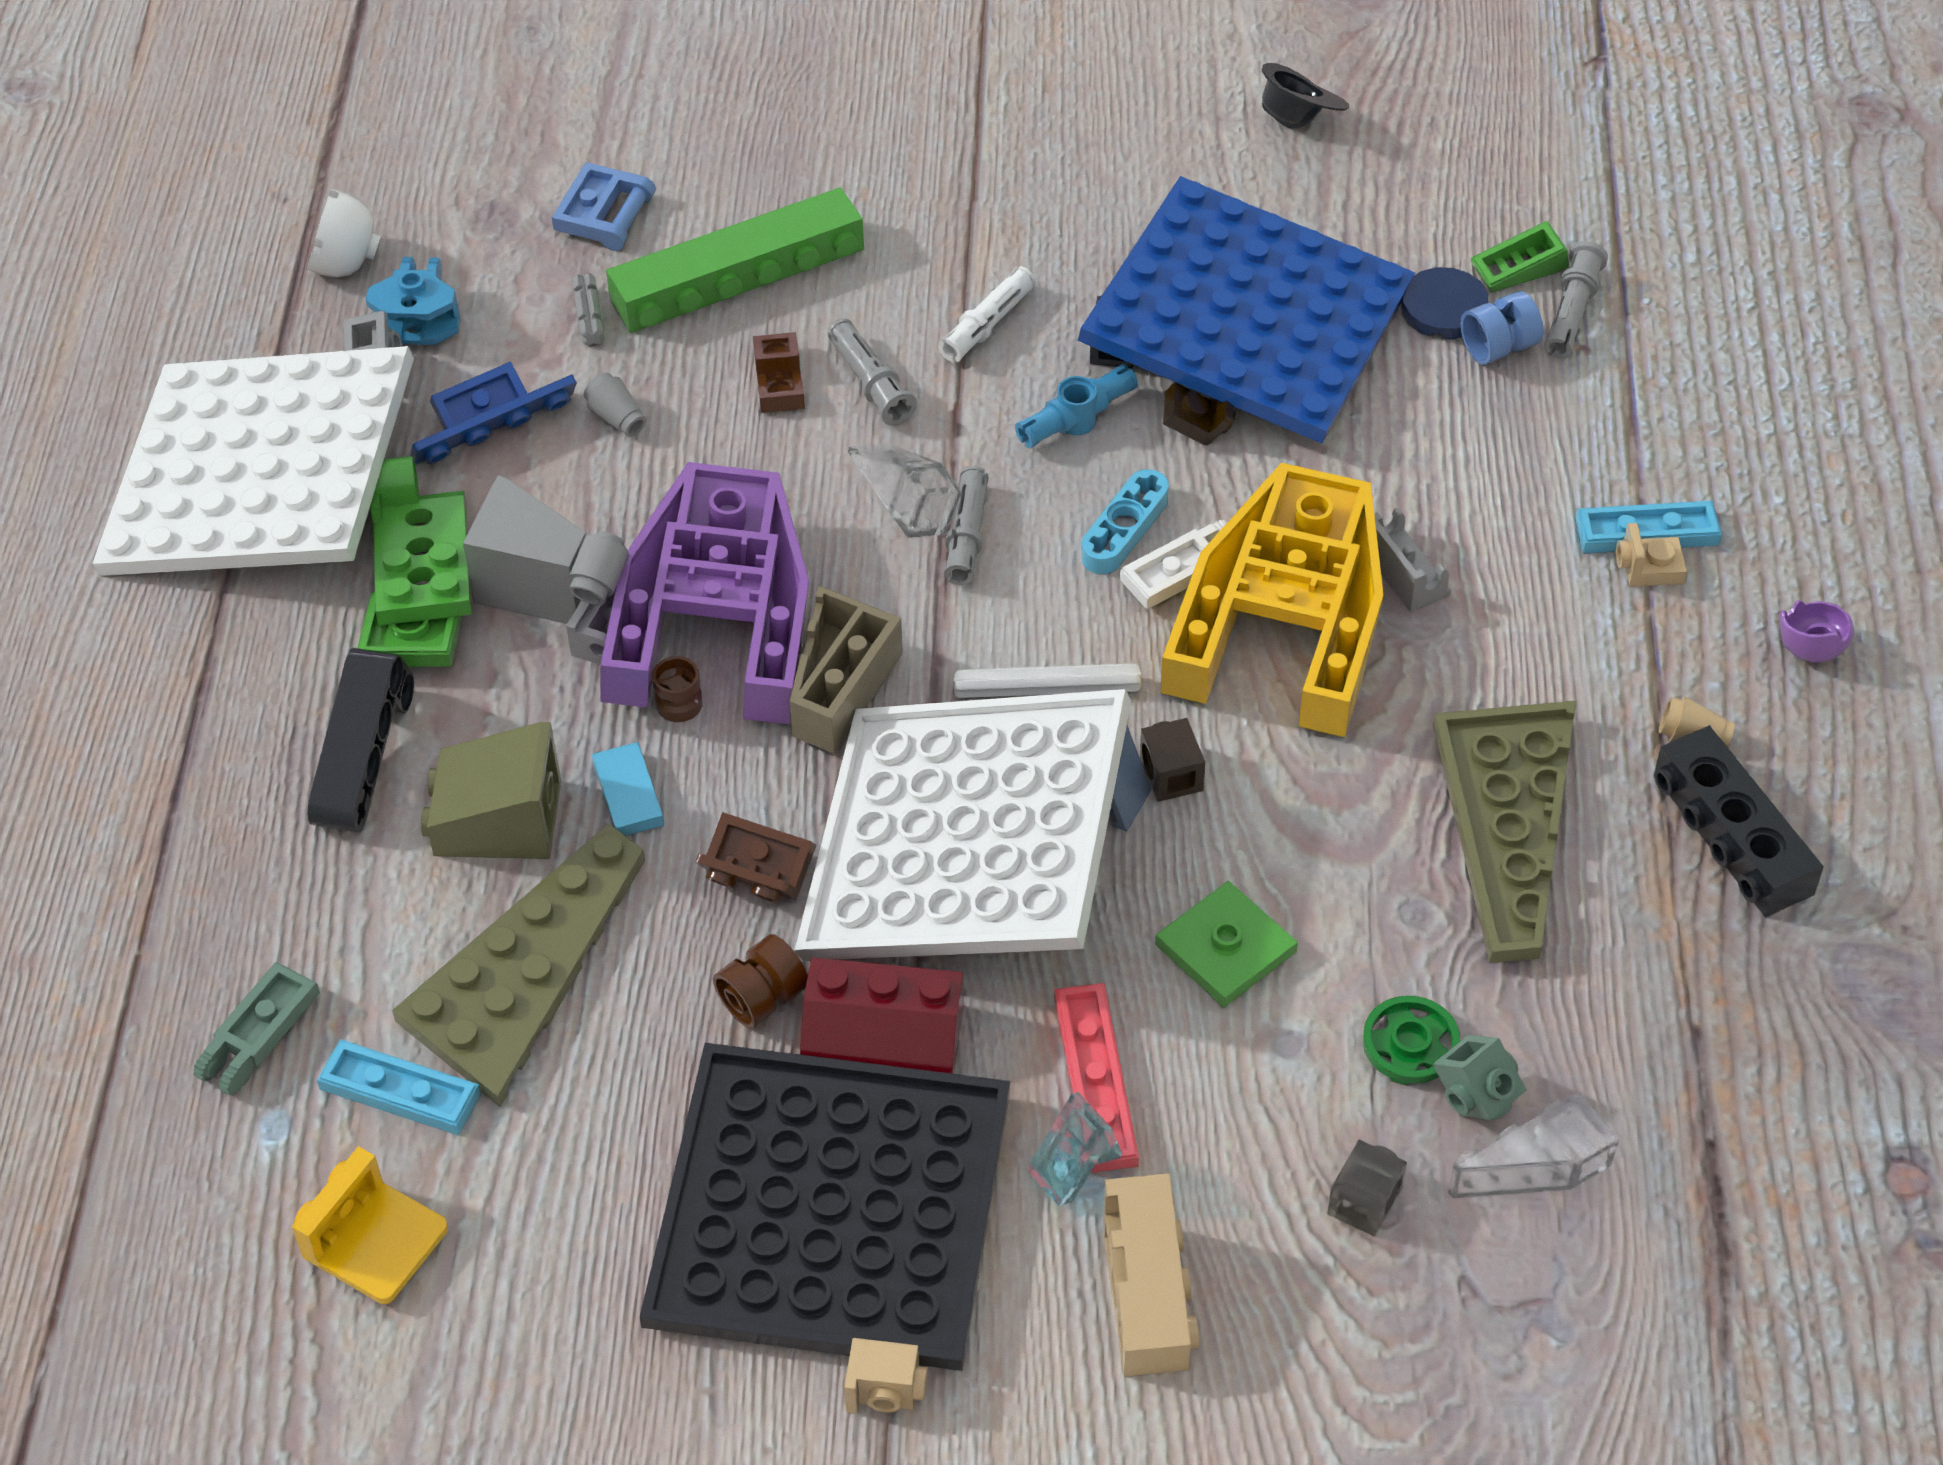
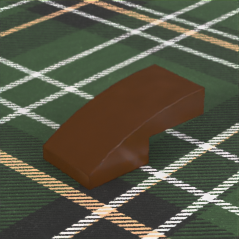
M796 332L752 336L761 413L805 409Z

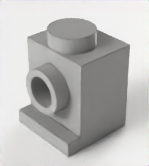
M384 310L343 320L344 351L403 347L398 332L393 331L388 326V314Z

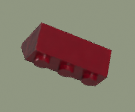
M811 957L803 1000L800 1055L954 1074L964 1011L963 972Z

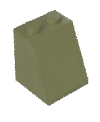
M539 722L440 749L437 768H430L428 775V793L432 797L431 806L424 807L421 815L422 836L429 837L433 856L521 859L551 858L562 781L551 722Z

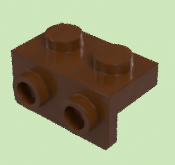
M722 812L707 854L698 853L695 863L708 871L706 879L714 883L734 888L735 882L739 881L753 886L751 894L767 901L779 903L781 896L797 900L816 844L812 841Z

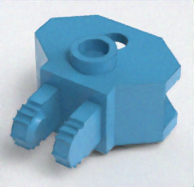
M403 257L400 270H394L393 276L368 288L366 296L367 307L372 309L373 312L384 310L388 314V326L393 331L398 332L402 344L435 345L459 332L461 320L455 289L441 281L442 261L440 258L430 257L427 270H416L413 257ZM408 329L416 331L417 333H410L408 332Z

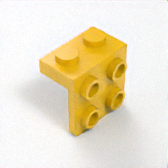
M358 1146L347 1160L339 1162L334 1167L328 1178V1183L316 1198L307 1201L300 1208L292 1225V1230L303 1259L378 1303L388 1304L396 1298L447 1234L448 1225L446 1219L440 1214L385 1184L382 1180L376 1156Z

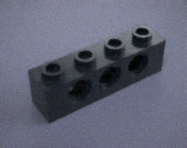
M1710 725L1660 747L1653 775L1659 790L1664 795H1669L1682 811L1683 818L1688 827L1701 835L1710 847L1715 861L1720 866L1727 868L1738 882L1739 889L1748 902L1754 903L1766 918L1815 895L1824 866Z

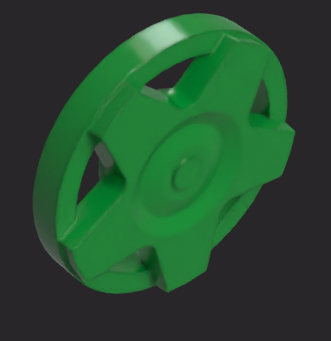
M1398 996L1382 1002L1369 1014L1363 1031V1048L1370 1063L1383 1075L1389 1077L1392 1082L1402 1085L1425 1083L1439 1078L1433 1063L1449 1051L1439 1040L1448 1032L1451 1048H1453L1460 1042V1033L1451 1014L1436 1002L1418 996ZM1409 1009L1421 1010L1430 1015L1417 1018ZM1386 1015L1388 1027L1373 1030L1375 1024ZM1381 1056L1390 1058L1391 1064L1384 1060ZM1419 1067L1427 1068L1424 1070H1417Z

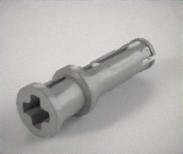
M1580 241L1571 247L1569 253L1571 263L1569 269L1564 271L1560 280L1563 291L1549 335L1544 343V349L1548 353L1555 342L1553 352L1551 353L1553 357L1566 358L1572 353L1575 337L1587 301L1598 292L1600 284L1598 275L1607 265L1608 254L1602 246L1595 242Z
M843 318L835 321L829 327L832 332L827 333L828 338L860 378L865 398L870 402H875L879 408L880 418L887 425L895 426L907 421L914 414L917 407L914 395L901 387L899 384L900 378L895 370L881 364L849 319Z

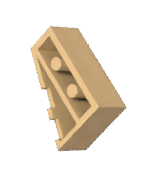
M1170 1173L1105 1179L1103 1237L1124 1377L1189 1370L1191 1349L1199 1348V1331L1196 1316H1187L1186 1300H1191V1282L1188 1267L1181 1268L1180 1252L1184 1251L1181 1221L1175 1219Z

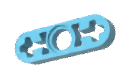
M1145 469L1135 472L1128 479L1082 539L1081 560L1087 570L1096 574H1108L1121 566L1167 506L1169 482L1165 475L1156 470ZM1140 492L1146 494L1142 499V504H1140ZM1119 516H1131L1137 520V523L1131 527H1121L1116 525L1113 520ZM1108 538L1111 540L1110 551L1104 550L1108 544Z

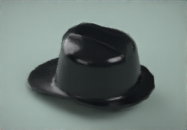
M1277 63L1263 64L1262 73L1267 82L1262 95V107L1264 111L1280 124L1288 128H1302L1309 125L1322 108L1336 111L1349 109V103L1343 98L1315 85L1297 71Z

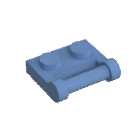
M585 162L552 216L553 230L600 241L606 248L613 251L621 250L628 239L627 231L642 205L648 203L656 192L655 184L649 178ZM620 192L629 194L612 223L604 221Z

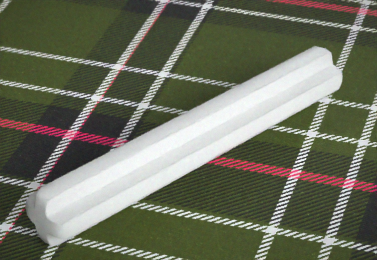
M1138 664L957 670L954 673V693L958 698L1051 695L1126 689L1127 692H1137L1141 687V671Z

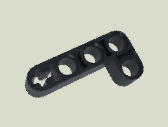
M352 648L348 652L309 797L307 814L310 825L357 833L361 832L365 826L394 712L405 714L409 710L413 699L414 676L401 655L360 648Z

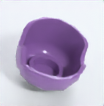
M1797 600L1788 614L1785 610L1780 612V630L1784 647L1798 659L1810 663L1829 661L1847 649L1854 637L1855 629L1850 615L1837 604L1823 601L1804 603Z

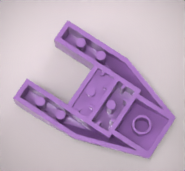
M688 462L628 549L629 557L616 586L600 665V702L648 708L652 689V671L657 662L666 612L754 622L744 683L743 719L790 725L789 701L799 665L809 578L780 474L777 472Z

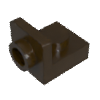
M1176 382L1165 391L1163 425L1203 445H1209L1220 434L1228 432L1234 423L1236 412L1234 406L1227 400L1225 402L1217 399L1210 400L1200 393L1192 391Z

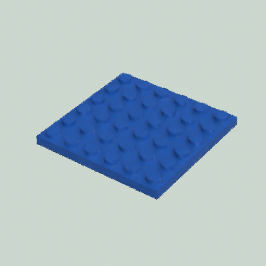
M1180 176L1080 328L1078 341L1219 401L1225 402L1227 400L1238 409L1323 444L1402 303L1403 295L1416 272L1369 254L1357 247L1330 238L1316 230L1291 222L1277 214L1252 206L1238 198L1213 190L1199 182Z

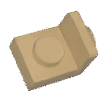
M1628 523L1624 541L1617 542L1616 559L1618 567L1620 569L1625 568L1629 587L1684 584L1687 570L1679 537L1641 539L1638 524Z

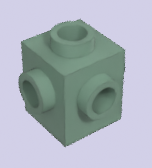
M1467 1035L1433 1063L1446 1089L1445 1097L1449 1105L1460 1116L1488 1121L1498 1119L1508 1113L1512 1108L1511 1103L1527 1091L1517 1073L1519 1068L1516 1060L1505 1050L1499 1038Z

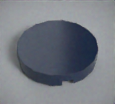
M1447 267L1427 269L1413 276L1402 298V314L1407 323L1421 334L1432 337V333L1444 334L1443 339L1461 338V316L1467 310L1489 303L1488 292L1482 282L1468 272Z

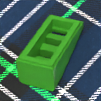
M1548 221L1470 258L1472 265L1490 292L1552 275L1569 267L1567 248ZM1544 250L1543 253H1537L1538 251ZM1528 255L1530 259L1524 261L1521 256ZM1512 259L1516 266L1509 268L1505 261ZM1497 264L1502 273L1494 276L1488 266Z

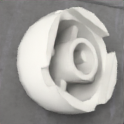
M331 188L315 237L314 249L310 254L307 271L339 278L350 276L358 271L365 258L374 260L381 236L373 233V215L360 199Z

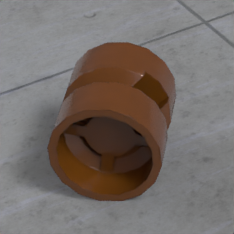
M769 934L746 952L747 961L743 962L736 958L713 976V985L722 1003L731 1015L747 1028H754L773 1014L776 1010V1001L786 1004L806 989L808 974L804 965L793 949L775 934Z

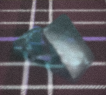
M1079 1092L1070 1095L1026 1170L1058 1206H1062L1074 1201L1096 1164L1118 1159L1121 1157L1122 1152L1112 1128Z

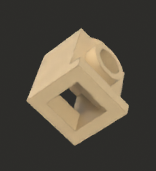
M853 1338L844 1386L846 1413L857 1414L859 1404L868 1405L872 1409L881 1412H895L899 1409L913 1410L915 1400L924 1401L928 1382V1367L919 1366L918 1345Z

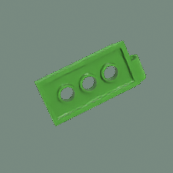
M406 456L384 459L370 504L374 535L375 612L378 626L472 615L470 576L463 542L468 534L465 491L419 496L414 457ZM417 523H427L422 526H413ZM423 551H427V552H428V553L423 554V555H414V554H416V553H418V552H423ZM421 581H430L424 585H415Z

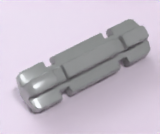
M590 273L584 276L576 275L572 283L581 342L587 346L593 343L599 345L605 338L596 280Z

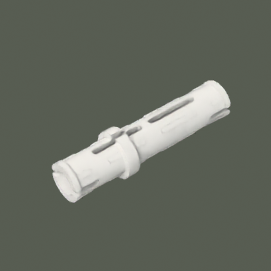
M1015 267L1011 274L991 291L974 310L965 311L959 318V324L938 343V348L943 357L953 363L956 361L960 362L976 343L985 342L990 337L992 328L1029 291L1035 288L1036 280L1034 275L1025 267Z

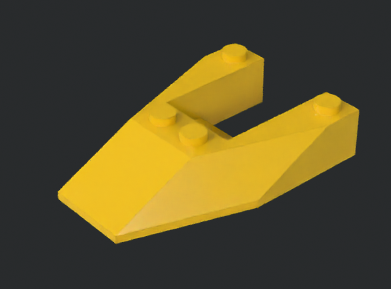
M1280 463L1200 552L1162 657L1160 693L1204 704L1207 703L1239 611L1321 630L1322 633L1302 690L1299 727L1345 737L1358 698L1384 596L1371 483Z

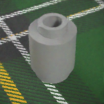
M599 531L597 535L591 534L585 537L569 575V580L571 581L569 591L573 596L590 604L603 605L606 598L613 595L629 557V552L623 546L624 541L620 537L606 531Z

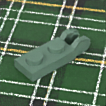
M278 962L274 963L213 1034L214 1039L196 1060L193 1075L204 1082H208L225 1065L230 1052L236 1055V1057L229 1064V1067L225 1069L224 1073H222L218 1085L220 1091L229 1096L237 1094L241 1087L250 1079L254 1066L258 1067L320 994L318 984Z

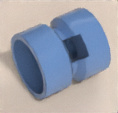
M1517 291L1496 299L1493 304L1486 303L1467 310L1461 316L1460 326L1464 344L1473 359L1481 365L1507 357L1511 351L1519 352L1535 346L1543 338V321L1539 309L1533 299L1523 291Z

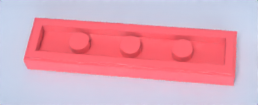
M1098 983L1054 989V1001L1086 1172L1094 1173L1139 1167V1155L1105 984Z

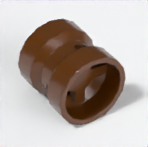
M671 656L655 665L652 671V683L655 690L656 709L659 715L665 720L672 722H685L693 719L703 707L700 674L696 663L686 657Z

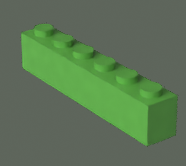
M839 187L606 269L610 301L629 333H633L864 250L863 218L843 189Z

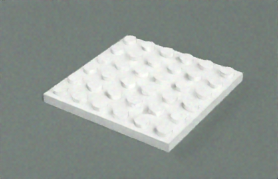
M409 347L164 364L92 563L98 574L106 576L354 561L414 357Z
M1126 689L855 709L795 946V951L802 961H811V957L836 960L1083 949L1131 706V699Z

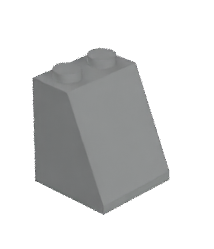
M497 475L463 542L475 604L567 624L581 602L580 599L573 596L569 591L571 585L569 575L586 537V532L508 478Z

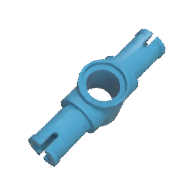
M1123 363L1097 379H1088L1082 376L1065 378L1058 385L1057 397L1048 401L1045 404V408L1040 412L1015 424L1017 437L1022 443L1025 442V446L1030 449L1040 443V441L1058 432L1074 436L1089 433L1096 425L1097 414L1106 410L1111 401L1138 387L1137 377L1133 370H1128V366Z

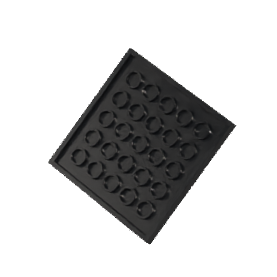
M704 1043L639 1317L641 1328L850 1356L853 1338L918 1345L919 1365L963 1371L1010 1097V1081Z

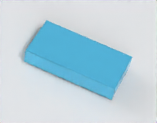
M638 742L591 754L593 766L614 828L627 836L664 826L663 814Z

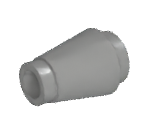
M602 373L595 377L585 388L584 398L587 400L588 409L623 432L627 437L634 436L643 429L647 419L642 414L620 377H613L610 373Z

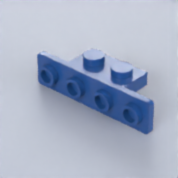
M510 361L431 396L430 403L444 430L415 442L412 445L410 456L414 457L415 464L425 460L427 464H433L449 456L452 452L451 449L464 443H467L468 446H474L487 440L492 435L491 431L506 425L508 429H513L526 423L531 419V414L544 408L548 412L557 410L571 401L570 397L574 393L577 382L572 374L527 393Z

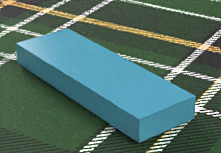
M1713 500L1578 508L1575 517L1583 554L1616 552L1617 542L1624 541L1628 523L1638 524L1641 539L1679 537L1681 548L1720 545L1722 537Z
M342 1039L339 1040L317 1079L319 1089L458 1136L481 1095L480 1087L477 1083Z

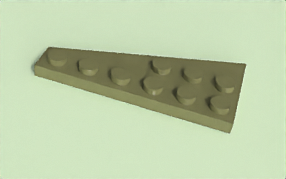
M1577 700L1435 713L1433 728L1489 963L1539 959Z
M608 823L392 1010L395 1022L467 1081L479 1084L480 1091L500 1107L509 1093L507 1087L518 1069L522 1070L531 1055L530 1048L541 1029L548 1027L582 969V960L591 944L595 946L602 935L604 922L613 907L619 906L645 862L643 849Z

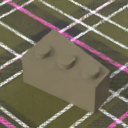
M818 585L815 596V608L812 619L809 620L807 640L804 652L800 656L789 701L792 735L797 739L835 754L850 732L855 709L867 707L902 656V626L900 617Z

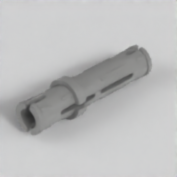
M967 466L960 472L953 526L946 536V547L949 552L944 577H950L948 582L954 585L962 586L972 582L975 558L982 549L980 525L989 475L988 473L983 474L985 469L979 466Z

